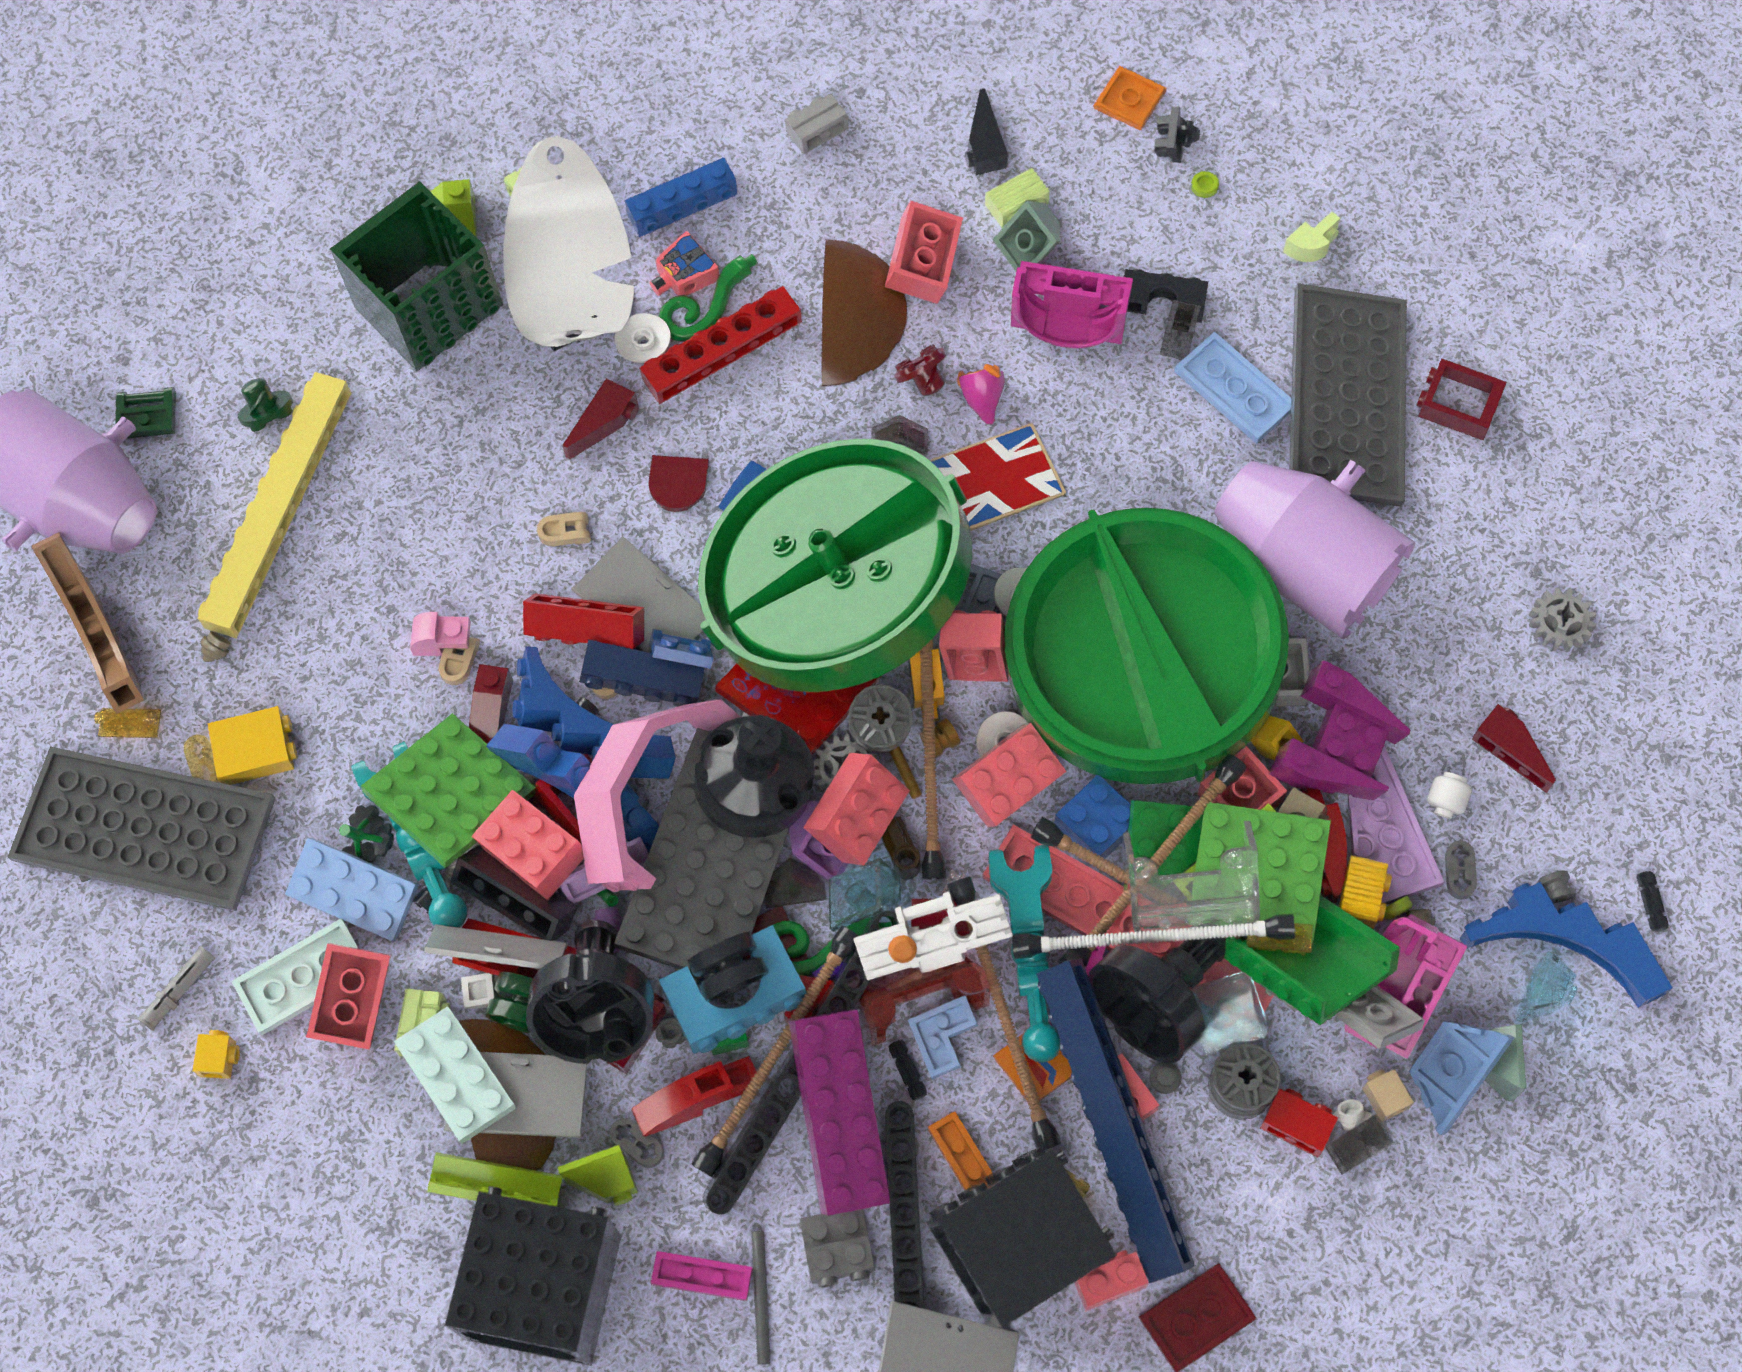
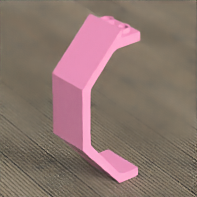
M719 699L686 704L612 725L592 761L590 769L574 794L588 884L602 883L605 888L613 892L652 888L656 878L633 860L627 851L620 801L621 793L656 730L687 720L696 729L700 728L709 731L716 729L729 720L741 717L724 701Z

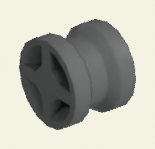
M1566 870L1547 874L1538 880V883L1541 882L1553 904L1570 900L1576 896L1574 888L1569 885L1570 876Z

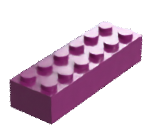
M847 1010L789 1021L821 1213L830 1216L891 1204L858 1010Z

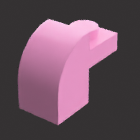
M427 612L415 616L412 624L410 645L413 656H442L443 648H468L471 624L469 617L439 616L437 612Z

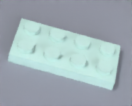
M342 918L231 981L261 1036L313 1007L328 943L359 949Z
M449 1007L441 1010L394 1041L461 1145L516 1109L514 1103Z

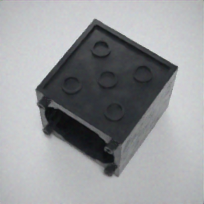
M1040 1147L1026 1152L1011 1161L1013 1163L1011 1166L1000 1168L985 1177L984 1179L987 1184L985 1182L976 1184L958 1194L959 1202L956 1200L947 1202L929 1212L932 1218L926 1224L982 1318L989 1326L1005 1327L1117 1256L1109 1240L1114 1238L1113 1233L1107 1234V1232L1111 1231L1107 1225L1102 1229L1100 1228L1063 1167L1069 1161L1067 1157L1061 1159L1065 1155L1062 1150L1055 1153L1053 1148L1043 1151Z
M489 1186L488 1193L478 1192L444 1326L465 1341L592 1366L622 1237L615 1227L616 1224L612 1223L609 1217L604 1216L606 1210L600 1207H592L591 1213L550 1206L501 1196L502 1189Z

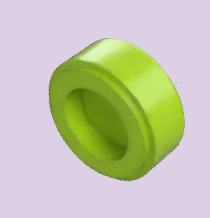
M1201 171L1194 175L1191 189L1196 196L1210 198L1217 193L1219 180L1215 174Z
M1408 895L1386 907L1384 915L1386 920L1389 921L1412 908L1413 903Z

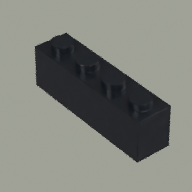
M480 845L458 857L450 880L457 887L542 940L555 941L566 933L571 926L578 907L556 892L549 900H546L486 852Z

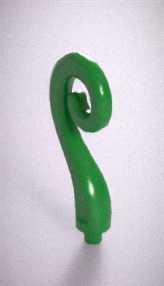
M753 254L745 259L739 255L723 268L716 282L710 308L705 317L698 323L689 327H680L674 324L672 320V315L677 309L686 308L688 312L684 318L685 322L690 325L697 321L700 316V306L695 299L680 295L669 299L663 305L659 317L668 325L672 340L685 342L696 332L708 329L722 318L732 289L751 275L752 271L750 268L758 264Z
M872 917L860 918L847 924L845 927L860 936ZM781 921L773 925L778 937L791 934L796 938V943L787 949L789 957L797 958L807 952L810 945V937L807 930L801 924L794 921ZM891 921L878 923L880 930L892 926ZM833 938L815 956L804 961L792 962L798 975L810 976L826 963V957L831 950Z

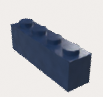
M588 640L579 682L584 683L586 687L600 690L608 688L614 690L619 695H640L650 702H660L663 700L672 702L674 706L678 707L698 702L705 668L654 658L652 653Z

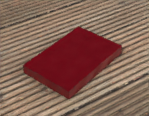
M1220 1263L1138 1317L1174 1372H1180L1257 1319Z

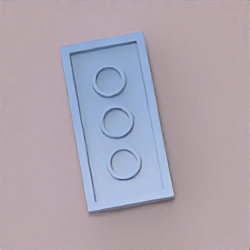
M1215 331L1175 366L1174 372L1256 444L1291 414V397Z
M307 838L285 895L335 917L342 918L344 921L390 941H396L419 884L314 838Z

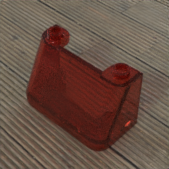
M964 953V961L929 972L921 973L919 967H910L871 980L856 1004L871 1046L886 1042V1031L892 1023L896 1022L895 1006L934 992L950 988L954 1000L965 995L974 1011L989 1006L991 987L983 968L970 955Z

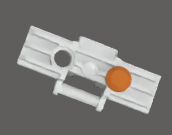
M949 891L943 893V897L904 909L902 906L896 907L895 912L899 924L854 938L867 980L910 967H919L921 973L929 972L964 961V953L969 949L1012 937L1013 934L1000 894L955 907ZM948 909L949 916L943 919L942 924L920 930L919 926L910 928L908 925V920ZM968 921L973 926L972 932L967 936L958 935L955 927L957 922Z

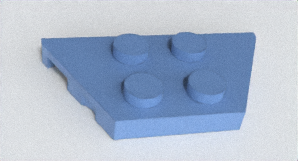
M1444 1021L1409 1072L1415 1085L1421 1091V1098L1425 1107L1430 1108L1437 1123L1435 1129L1440 1135H1445L1453 1126L1514 1040L1512 1035L1452 1021Z

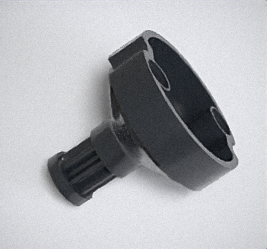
M744 716L721 724L703 741L700 756L701 762L695 764L694 791L702 811L715 825L731 834L742 837H766L787 829L804 813L808 801L807 791L811 790L813 786L815 768L807 744L792 728L768 716ZM717 744L725 745L722 747H715V745ZM789 802L792 803L795 806V808L788 810L785 809L781 804Z
M589 920L579 925L574 936V945L577 948L576 955H564L543 966L534 976L529 988L526 1023L532 1038L549 1054L572 1063L588 1064L593 1059H603L609 1063L621 1060L641 1048L652 1031L654 993L651 983L638 967L625 959L614 956L616 949L614 948V943L618 932L608 922Z
M1199 922L1194 928H1204V926H1207V928L1211 926L1212 928V925L1206 922ZM1204 937V939L1200 938L1199 940L1197 938L1195 940L1187 939L1178 947L1171 948L1162 958L1130 945L1114 947L1090 970L1088 975L1102 1015L1113 1023L1114 1030L1123 1040L1145 1056L1163 1063L1179 1061L1204 1035L1205 1022L1193 989L1203 980V974L1215 962H1221L1225 958V937H1212V939H1209V937L1205 939Z

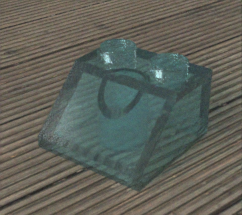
M1244 972L1198 984L1193 989L1205 1022L1204 1035L1199 1040L1204 1055L1227 1049L1235 1044H1243L1265 1038L1270 1030L1253 979Z

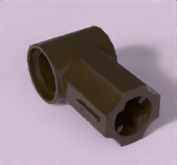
M901 816L893 817L881 840L892 861L896 875L905 880L913 879L920 872V853L914 846ZM904 858H910L914 861L910 866H903L899 862Z

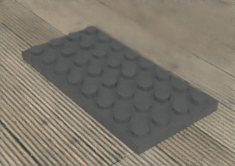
M1300 283L1297 284L1294 292L1289 469L1322 476L1331 482L1338 478L1348 465V462L1352 460L1356 462L1357 466L1360 465L1364 468L1365 473L1361 475L1349 491L1351 493L1350 497L1358 501L1399 507L1405 502L1407 300Z
M700 728L696 729L643 867L656 880L651 889L634 891L614 943V948L677 969L687 966L692 974L693 972L687 961L692 956L734 935L750 931L752 934L789 832L788 827L771 836L758 838L742 837L721 829L705 815L696 799L694 772L695 764L701 762L702 743L711 732ZM717 744V745H715V747L725 746V745H723V744ZM789 802L781 804L785 809L788 810L795 808V806ZM712 973V974H710V975L703 976V977H704V978H708V977L712 976V975L715 974V973Z
M50 746L7 857L14 862L236 911L276 798L270 793Z

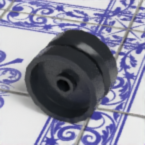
M750 931L720 941L687 960L695 977H703L715 973L705 979L699 986L706 1002L737 993L769 973L762 957L755 956L742 961V959L751 955L757 948Z

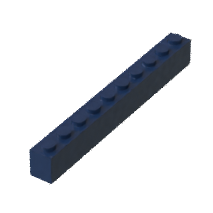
M1082 958L1069 960L1036 973L1039 980V992L1047 1001L1050 1010V1022L1059 1034L1061 1052L1070 1064L1072 1082L1081 1094L1084 1115L1090 1120L1093 1127L1095 1145L1104 1157L1106 1175L1115 1187L1118 1208L1126 1217L1129 1238L1136 1245L1140 1256L1139 1260L1149 1283L1180 1274L1195 1267Z

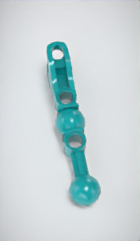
M405 741L392 747L394 758L408 749ZM363 760L351 765L356 782L362 790L361 785L377 772L370 771ZM364 794V796H365L366 799H368L369 801L373 802L369 797H367V796ZM389 817L396 831L398 848L406 855L417 881L424 880L432 898L428 913L430 922L433 926L443 925L460 928L464 925L468 915L467 905L461 897L449 892L440 872L445 867Z
M1045 845L1035 846L1034 864L1030 869L1022 872L1013 871L1007 866L1002 850H990L988 855L990 885L1008 903L1012 934L1031 933L1041 937L1044 936L1040 896L1047 890L1052 879L1049 847ZM1011 944L1010 953L1013 961L1017 964L1016 972L1020 997H1027L1030 1027L1025 1030L1022 1036L1021 1045L1024 1053L1030 1059L1044 1063L1054 1059L1061 1050L1059 1034L1048 1021L1046 999L1039 992V980L1036 974L1049 969L1047 960L1050 952H1042L1031 958L1014 959L1013 944Z

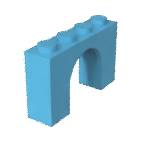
M773 925L752 935L757 948L750 957H762L769 973L761 978L760 986L755 996L740 1007L724 1009L706 1002L687 966L659 979L662 991L693 1054L709 1052L719 1042L727 1038H738L746 1032L747 1028L757 1023L758 1025H764L773 1020L776 1014L784 1010L792 1011L799 1008L798 1005L803 1001L802 998H805L806 989Z

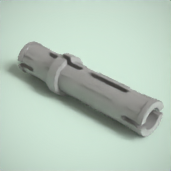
M200 946L162 992L157 991L154 995L156 997L155 1000L137 1019L154 1031L171 1009L174 1011L178 1005L176 1003L216 958Z

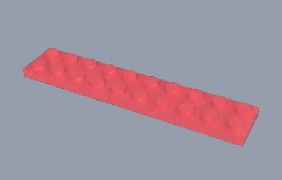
M1014 824L998 849L1003 851L1009 868L1013 871L1022 872L1030 869L1034 864V848L1042 844L1031 839L1030 833ZM1048 846L1052 863V879L1047 890L1040 896L1042 912L1086 937L1096 924L1099 923L1101 918L1104 917L1106 912L1109 911V908L1114 905V902L1119 899V896L1123 893L1124 886L1055 847ZM989 865L982 875V878L990 882ZM1137 894L1104 934L1109 933L1110 935V933H1113L1114 935V933L1122 934L1123 932L1126 934L1127 932L1135 933V931L1139 933V931L1147 932L1148 930L1150 932L1154 930L1155 932V930L1163 931L1166 929L1167 931V929L1175 930L1176 928L1179 930L1180 928L1188 929L1189 927L1192 929L1194 926L1187 925L1186 921ZM1179 939V941L1171 940L1169 942L1167 940V942H1164L1163 940V942L1159 941L1158 943L1156 941L1152 943L1151 941V943L1143 942L1142 944L1134 942V944L1130 943V946L1140 948L1162 958L1171 948L1178 947L1183 941ZM1111 944L1110 946L1106 945V949L1109 951L1116 947L1115 944L1114 946H1111ZM1225 958L1221 962H1215L1203 974V980L1193 989L1197 1001L1251 1032H1254L1274 995L1271 997L1267 995L1265 988L1237 967L1232 966Z

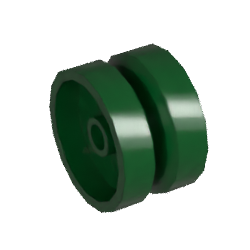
M499 972L494 988L504 998L490 999L485 1016L511 1029L530 1033L526 1023L529 988L533 978L510 972Z

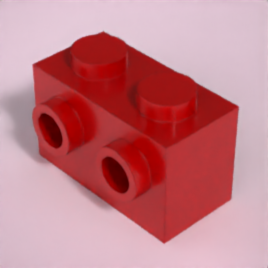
M1279 1088L1260 1129L1319 1158L1339 1117L1333 1115V1111L1325 1105L1319 1103L1313 1105L1304 1101L1303 1095L1295 1090L1287 1088L1284 1091Z

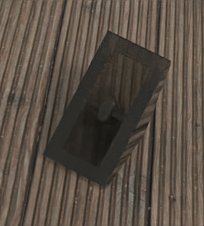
M1173 300L1159 355L1183 360L1189 354L1201 306Z
M901 415L872 427L871 439L890 441L908 447L921 455H928V428Z
M789 857L773 873L765 896L766 908L827 900L824 878L807 865Z

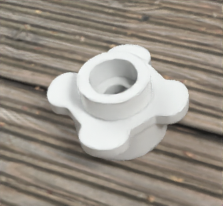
M1354 1099L1340 1103L1337 1111L1333 1114L1339 1117L1337 1121L1342 1123L1345 1130L1356 1129L1363 1123L1371 1120V1113L1365 1112L1363 1104Z

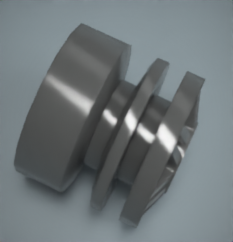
M876 684L866 687L855 696L849 709L848 726L852 738L860 747L870 752L885 753L895 750L904 743L912 726L913 712L909 700L900 690L890 685ZM878 710H882L883 715L889 716L882 725L878 724V720L872 719V717L876 716Z
M1250 1043L1235 1044L1222 1052L1212 1068L1208 1081L1209 1097L1215 1107L1225 1116L1237 1120L1253 1119L1264 1113L1278 1092L1281 1081L1279 1066L1273 1056L1264 1048ZM1242 1073H1247L1248 1079L1251 1080L1249 1084H1244V1080L1241 1078Z

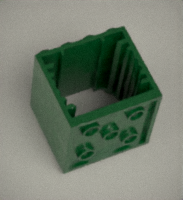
M420 181L330 248L354 308L416 372L422 367L430 365L435 357L444 350L452 348L458 339L466 333L474 331L480 322L488 316L497 313L503 305L485 245ZM425 266L429 269L433 266L447 267L416 291L412 288L413 294L402 303L397 293L392 292Z

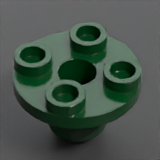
M263 378L252 379L245 383L241 389L247 404L238 413V419L242 426L249 427L252 432L262 430L268 422L276 418H286L293 412L291 408L293 399L290 393L284 390L272 392L267 381Z

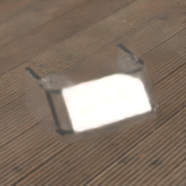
M1244 821L1245 847L1231 848L1224 852L1220 858V870L1158 876L1157 865L1153 860L1146 857L1134 858L1130 833H1123L1126 877L1134 932H1147L1148 930L1150 932L1154 930L1155 932V930L1163 931L1164 929L1167 931V929L1175 930L1176 928L1179 930L1180 928L1188 929L1189 927L1196 929V927L1204 928V926H1207V928L1211 926L1212 928V926L1216 927L1219 925L1220 927L1221 925L1229 926L1230 924L1232 926L1233 924L1236 926L1240 924L1241 926V924L1245 925L1246 923L1248 925L1252 923L1253 925V923L1259 920L1258 849L1250 821Z

